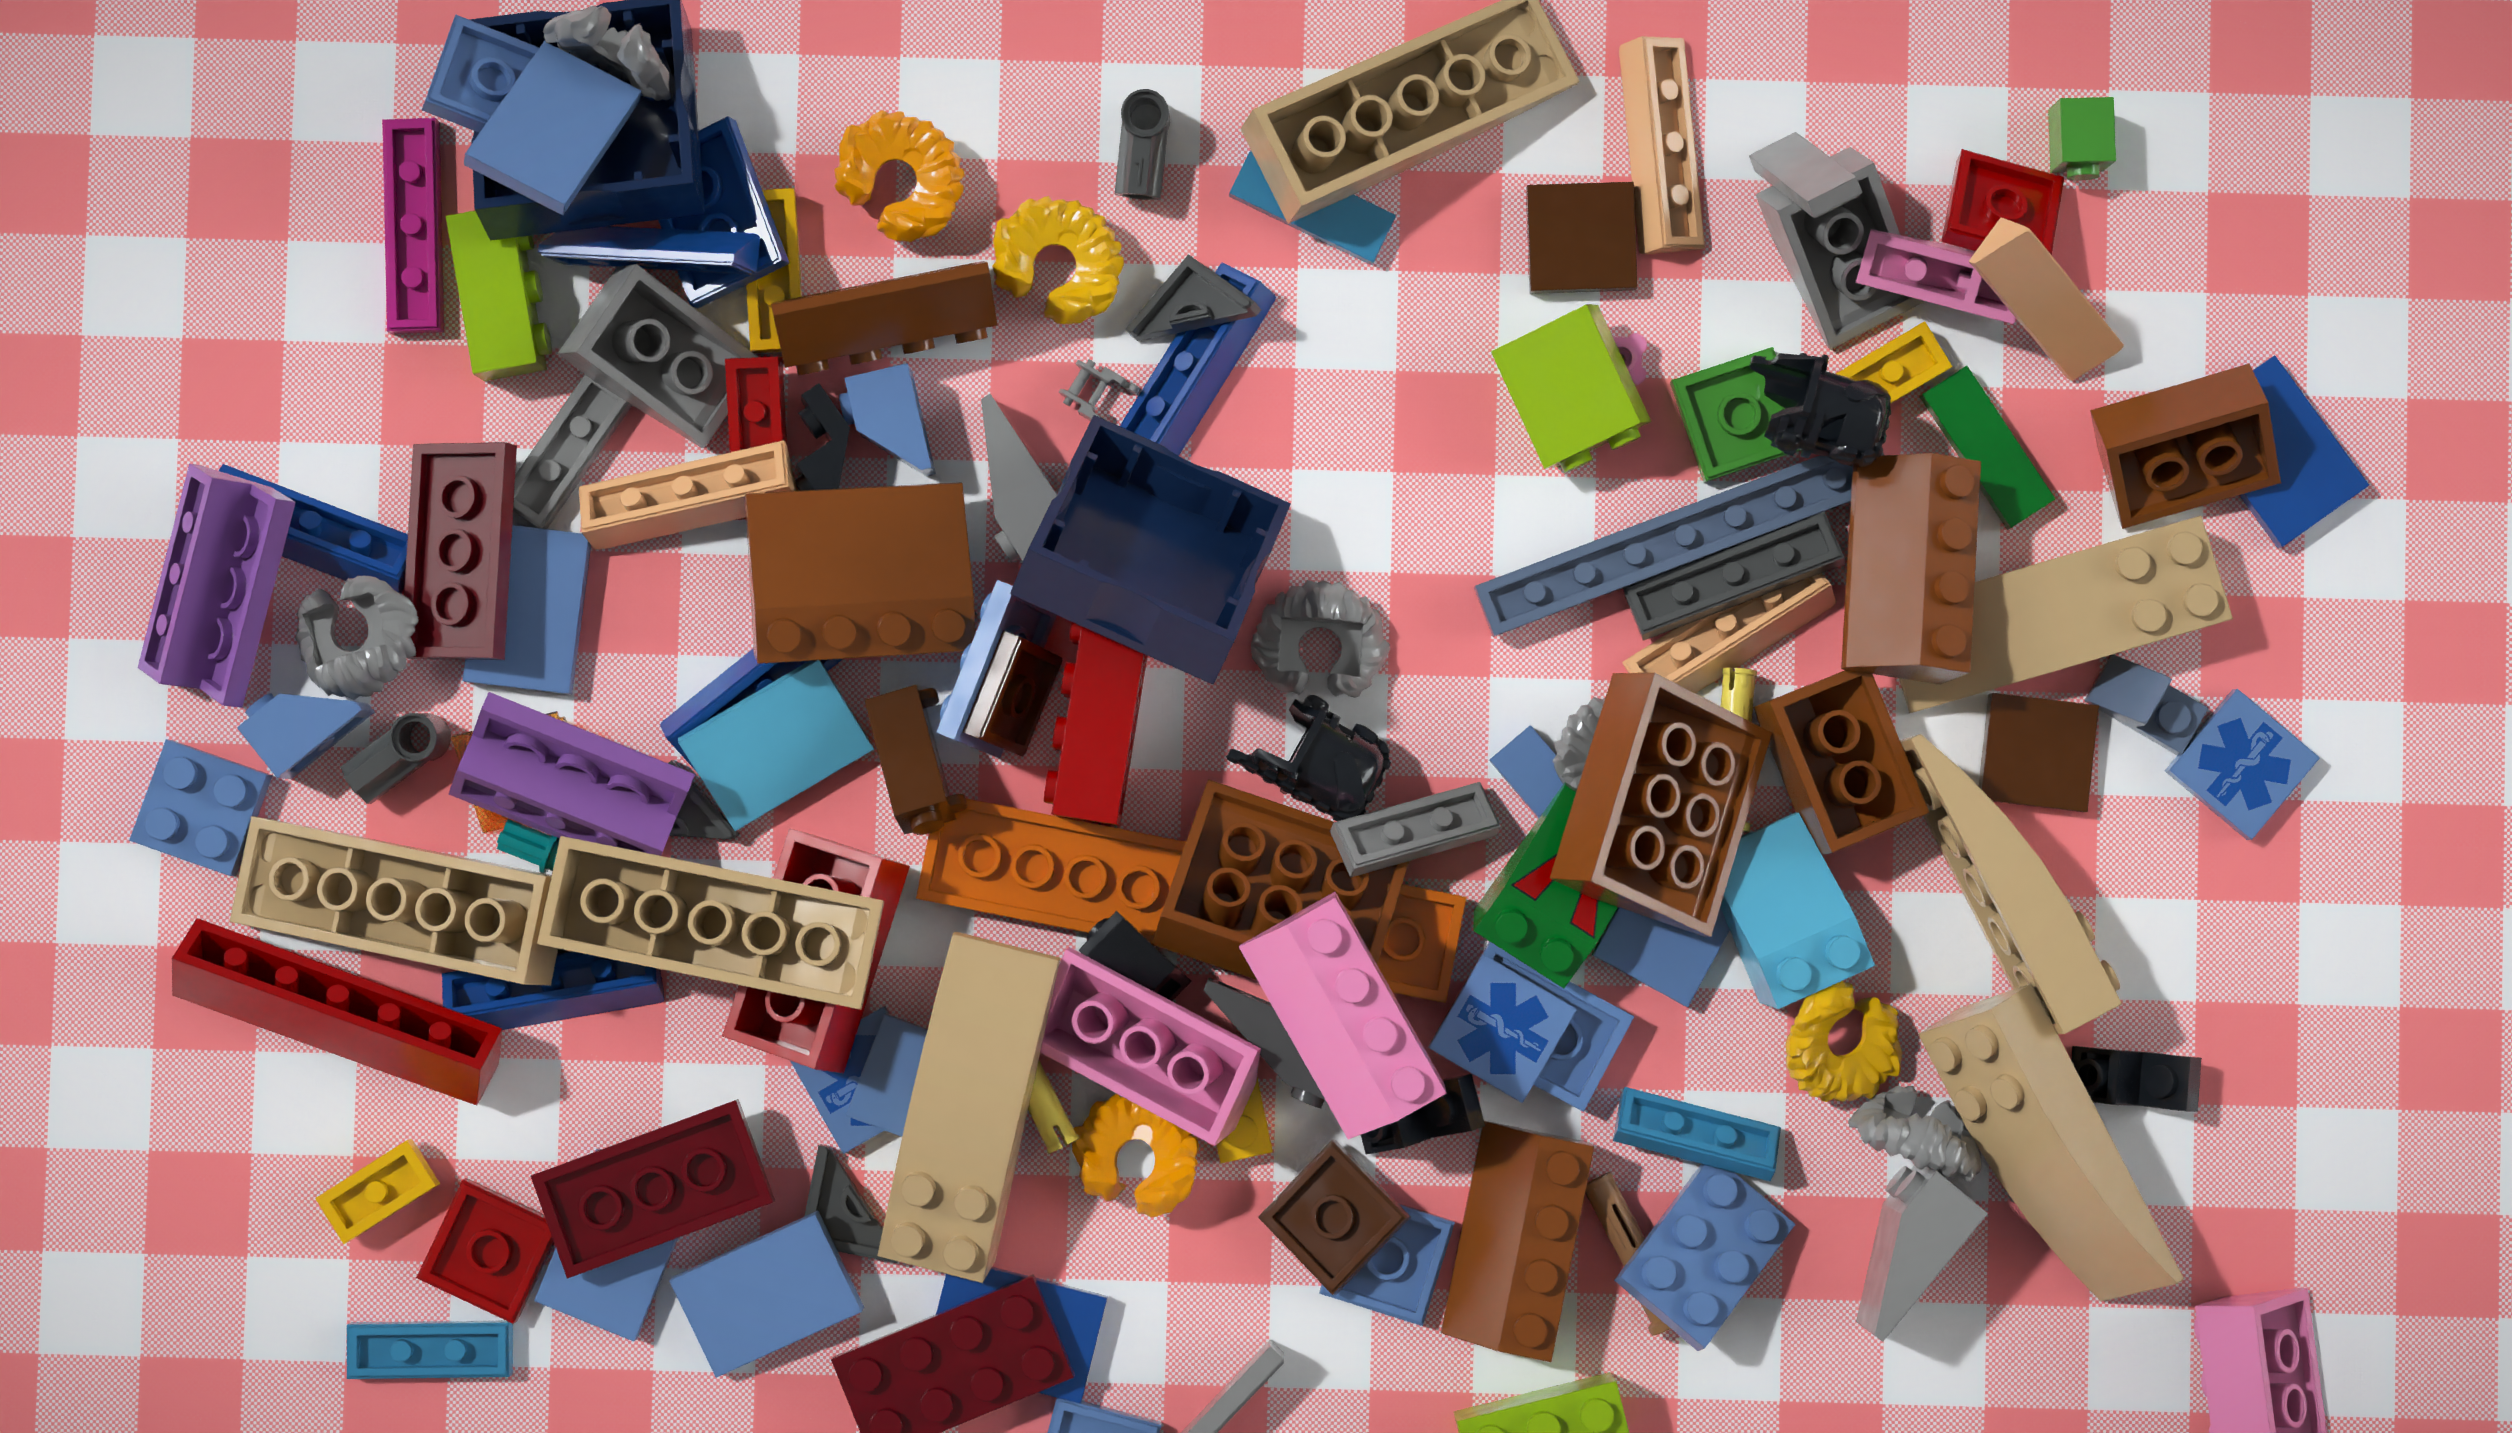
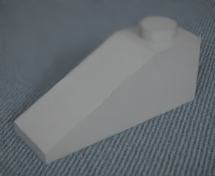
M989 393L981 399L994 515L995 520L1002 529L994 537L1012 563L1018 558H1021L1022 561L1024 560L1044 515L1057 494Z

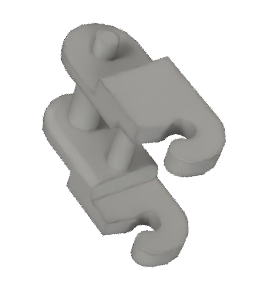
M1089 359L1087 363L1077 360L1075 364L1081 369L1069 390L1060 389L1059 393L1065 397L1063 401L1065 405L1070 407L1072 402L1080 406L1078 410L1079 415L1091 421L1093 415L1102 418L1095 413V405L1107 385L1110 386L1115 383L1134 395H1138L1141 389L1133 383L1130 384L1124 377L1107 367H1104L1102 372H1099L1093 368L1096 363ZM1091 375L1098 379L1100 383L1090 400L1086 402L1078 397Z

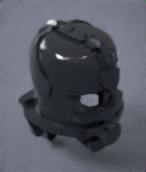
M1779 353L1773 360H1766V357L1756 355L1751 358L1750 368L1765 378L1764 395L1785 408L1771 415L1764 437L1772 441L1771 446L1791 456H1794L1796 450L1799 449L1801 450L1800 456L1807 459L1812 453L1827 456L1829 459H1834L1838 463L1848 466L1859 464V467L1871 465L1873 460L1882 455V444L1886 442V430L1889 428L1891 397L1888 391L1880 384L1871 380L1858 381L1827 372L1829 357L1825 354L1817 357L1808 356L1806 353H1800V355Z
M1308 695L1303 703L1294 699L1288 709L1294 721L1306 730L1289 761L1260 748H1257L1252 754L1248 755L1238 750L1230 749L1226 756L1227 760L1234 764H1239L1252 774L1260 776L1264 782L1278 786L1281 793L1296 796L1302 802L1314 806L1318 811L1332 816L1335 821L1364 814L1366 812V805L1371 803L1375 796L1374 791L1376 787H1380L1383 781V773L1385 770H1389L1391 765L1389 759L1390 749L1384 740L1379 739L1375 732L1364 725L1355 724L1354 728L1350 730L1339 724L1341 717L1330 712L1327 701L1316 695Z

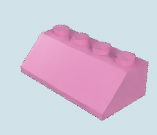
M1336 892L1239 945L1243 956L1347 1139L1396 1122L1446 1094L1444 1082Z
M1070 947L1067 948L1058 967L1040 1053L1213 1146H1216L1233 1132L1256 1084L1261 1048Z
M2292 1288L2226 1296L2195 1306L2194 1332L2201 1349L2203 1364L2201 1385L2208 1402L2211 1424L2209 1433H2327L2308 1288Z

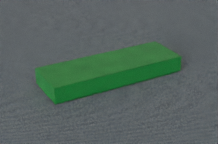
M1967 365L1919 396L1960 458L1981 461L1980 490L2007 530L2055 500V497Z

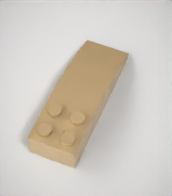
M1501 0L1253 109L1242 125L1241 131L1289 224L1477 137L1572 88L1580 81L1539 0Z
M2202 516L1975 582L1970 673L1941 685L1899 678L1909 714L2232 620L2231 610Z
M1919 734L1900 740L1929 810V813L1923 815L2012 989L2032 984L2057 1034H2066L2122 1005L2116 993L2120 989V983L2114 970L2107 961L2099 960L2090 943L2095 940V936L2088 920L2080 911L2074 912L2040 857L2009 818L1963 770L1923 735Z
M251 816L229 922L527 985H551L558 948L537 944L552 877L550 874Z
M560 836L537 944L862 1010L884 901Z
M956 931L952 934L912 1091L877 1256L980 1283L984 1282L997 1257L1060 957Z
M2032 984L1958 1008L1918 1034L1957 1112L1999 1182L2053 1252L2101 1302L2178 1284L2184 1279Z

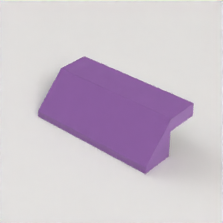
M189 463L138 669L159 684L197 688L223 706L243 707L295 501L272 487Z
M488 692L471 739L456 770L449 795L557 838L564 836L661 856L695 774Z

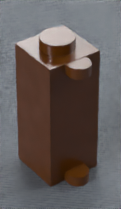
M917 685L865 699L893 814L904 835L912 832L917 835L933 833L941 829L944 823L956 820L955 813L965 810L967 802L964 794L950 795L927 710L928 707L934 706L939 702L937 690L935 688L919 690Z

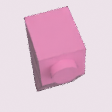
M1870 230L1856 283L2014 324L2016 320L2015 316L1969 263V260L1976 251L1934 241Z

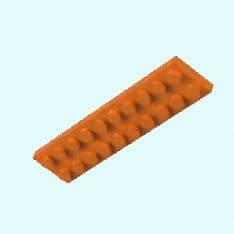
M967 798V808L955 813L956 820L944 823L941 829L928 835L916 899L1087 933L1099 921L1110 918L1117 911L1132 923L1151 943L1153 942L1165 901L1186 844L1185 841ZM1402 884L1377 964L1393 993L1446 1003L1467 897Z

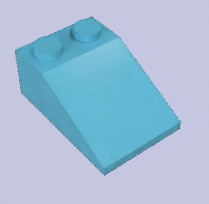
M1795 812L1741 836L1720 907L1759 1003L1780 1009L1875 966L1856 916L1799 813Z

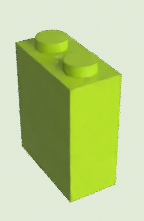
M1586 304L1491 351L1544 469L1561 466L1564 473L1575 470L1593 461L1590 451L1606 443H1609L1611 450L1623 447L1641 438L1638 428L1652 422L1599 305Z

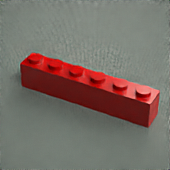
M199 918L195 919L171 958L172 996L476 1106L499 1065L502 1028Z

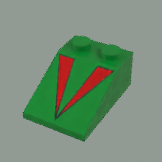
M1566 782L1475 907L1473 924L1474 932L1563 989L1596 946L1618 908L1617 906L1586 896L1550 879L1577 789Z

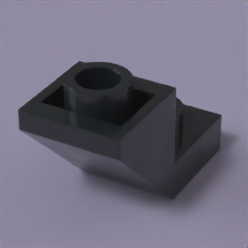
M818 383L801 395V402L805 408L798 412V414L815 439L825 435L829 442L796 464V469L801 475L795 480L798 490L839 489L850 427L820 383Z
M1117 911L1110 918L1099 921L1087 935V941L1079 949L1083 955L1170 1001H1173L1192 982L1174 963L1152 945L1132 923Z
M2072 1046L2071 1061L2093 1103L2198 1112L2202 1058Z
M1472 1074L1442 1079L1446 1089L1445 1095L1396 1122L1361 1134L1365 1154L1401 1149L1431 1138L1470 1132L1485 1127Z

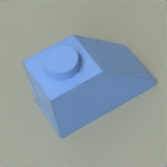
M908 363L845 377L847 392L839 394V401L843 418L847 424H855L857 432L863 438L924 476L936 474L913 371Z
M269 693L255 701L245 711L249 718L240 724L237 729L277 778L292 780L374 714L375 711L369 704L357 701L280 693L274 697L272 693Z

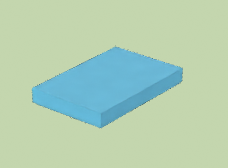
M821 660L806 662L678 738V743L734 831L744 827L874 750L873 744Z

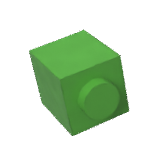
M2114 97L2060 98L2048 109L2050 173L2067 172V179L2074 181L2099 178L2100 172L2105 171L2116 161Z

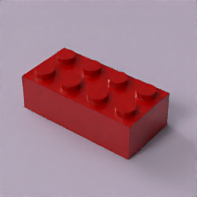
M1072 622L1070 641H1072V644L1078 645L1076 663L1066 662L1061 694L1066 698H1070L1067 717L1057 716L1052 748L1061 751L1058 771L1048 770L1044 802L1053 804L1051 814L1055 816L1121 826L1148 656Z
M789 828L773 876L774 879L884 901L862 1010L738 985L722 1037L812 1069L844 1073L910 866L820 836Z

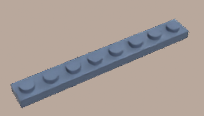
M1819 455L1474 586V590L1492 637L1823 511L1825 512L1851 502L1853 465L1840 464L1834 459Z

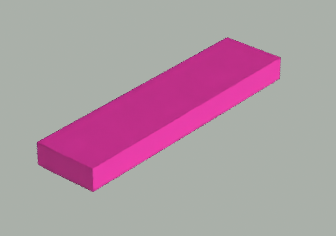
M436 118L382 119L387 332L390 334L444 332L440 122Z

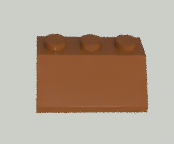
M2250 363L2090 410L2098 452L2122 529L2281 483L2269 404Z
M1844 670L1753 707L1760 726L1772 732L1769 748L1795 811L1800 814L1822 855L1833 853L1929 813L1873 674Z

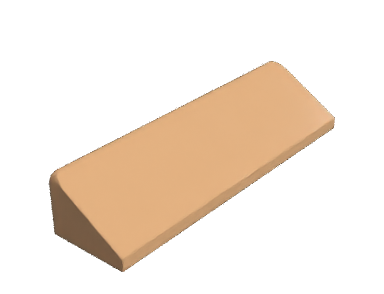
M1641 36L1621 44L1619 47L1632 182H1634L1639 252L1641 254H1659L1701 250L1705 248L1684 38Z
M2001 217L1971 257L1969 263L2067 379L2073 381L2122 350L2124 344L2036 235L2026 226Z
M783 440L579 486L582 534L594 549L602 550L745 518V493L797 491L787 444Z
M1821 573L1678 627L1623 661V666L1628 673H1656L1696 694L1723 677V668H1733L1734 670L1832 608L1836 604L1832 585Z

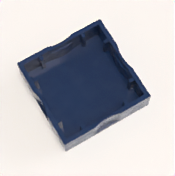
M622 0L606 2L596 6L607 8L611 14L608 29L614 27L617 32L624 30L628 32L634 25L640 24L642 30L650 34L651 44L659 55L662 64L669 71V88L672 97L667 101L664 99L656 101L654 98L643 97L641 93L640 102L564 215L473 170L474 208L490 241L705 214L692 29L682 0ZM541 10L469 20L540 48L545 41L543 29L546 23L554 17L569 12ZM550 43L558 48L557 43ZM474 131L471 144L476 139L479 132Z
M1093 415L1070 462L1059 492L1051 501L1028 548L1010 594L1214 685L1239 632L1255 593V584L1273 549L1291 503L1225 473L1191 463L1156 442Z

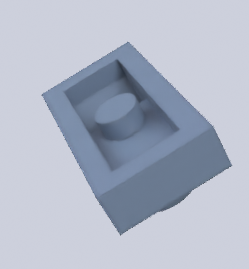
M2110 655L2084 700L2088 704L2099 705L2100 711L2175 755L2183 754L2209 709L2170 686L2172 678L2116 655Z

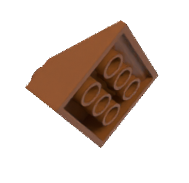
M962 482L745 493L753 651L758 664L961 652L972 643L976 634L974 593Z
M1613 673L1550 879L1591 898L1704 937H1711L1772 732L1656 673Z
M1208 779L1165 901L1152 945L1257 980L1239 945L1336 892L1373 959L1378 964L1409 861L1350 878L1330 833L1333 821Z

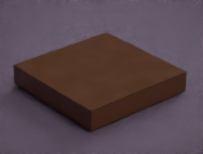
M1634 182L1538 184L1526 186L1529 294L1636 291L1638 287Z
M1003 630L963 733L1023 757L1026 754L1062 664V657L1020 636Z
M1989 693L1978 787L1993 802L2088 812L2099 705Z
M1331 1140L1258 1218L1332 1295H1336L1411 1216L1336 1140Z

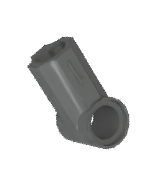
M1139 89L1128 95L1123 101L1121 108L1122 124L1114 194L1130 199L1161 200L1167 135L1171 123L1170 113L1164 97L1158 92L1150 89ZM1142 104H1150L1158 108L1161 117L1157 125L1146 130L1134 126L1131 122V116L1136 107Z
M431 713L405 714L392 724L389 731L340 766L344 779L354 793L359 795L366 804H372L428 761H434L442 757L451 743V731L447 723L437 715ZM418 723H423L430 732L429 745L422 752L417 751L413 747L410 737L412 729Z

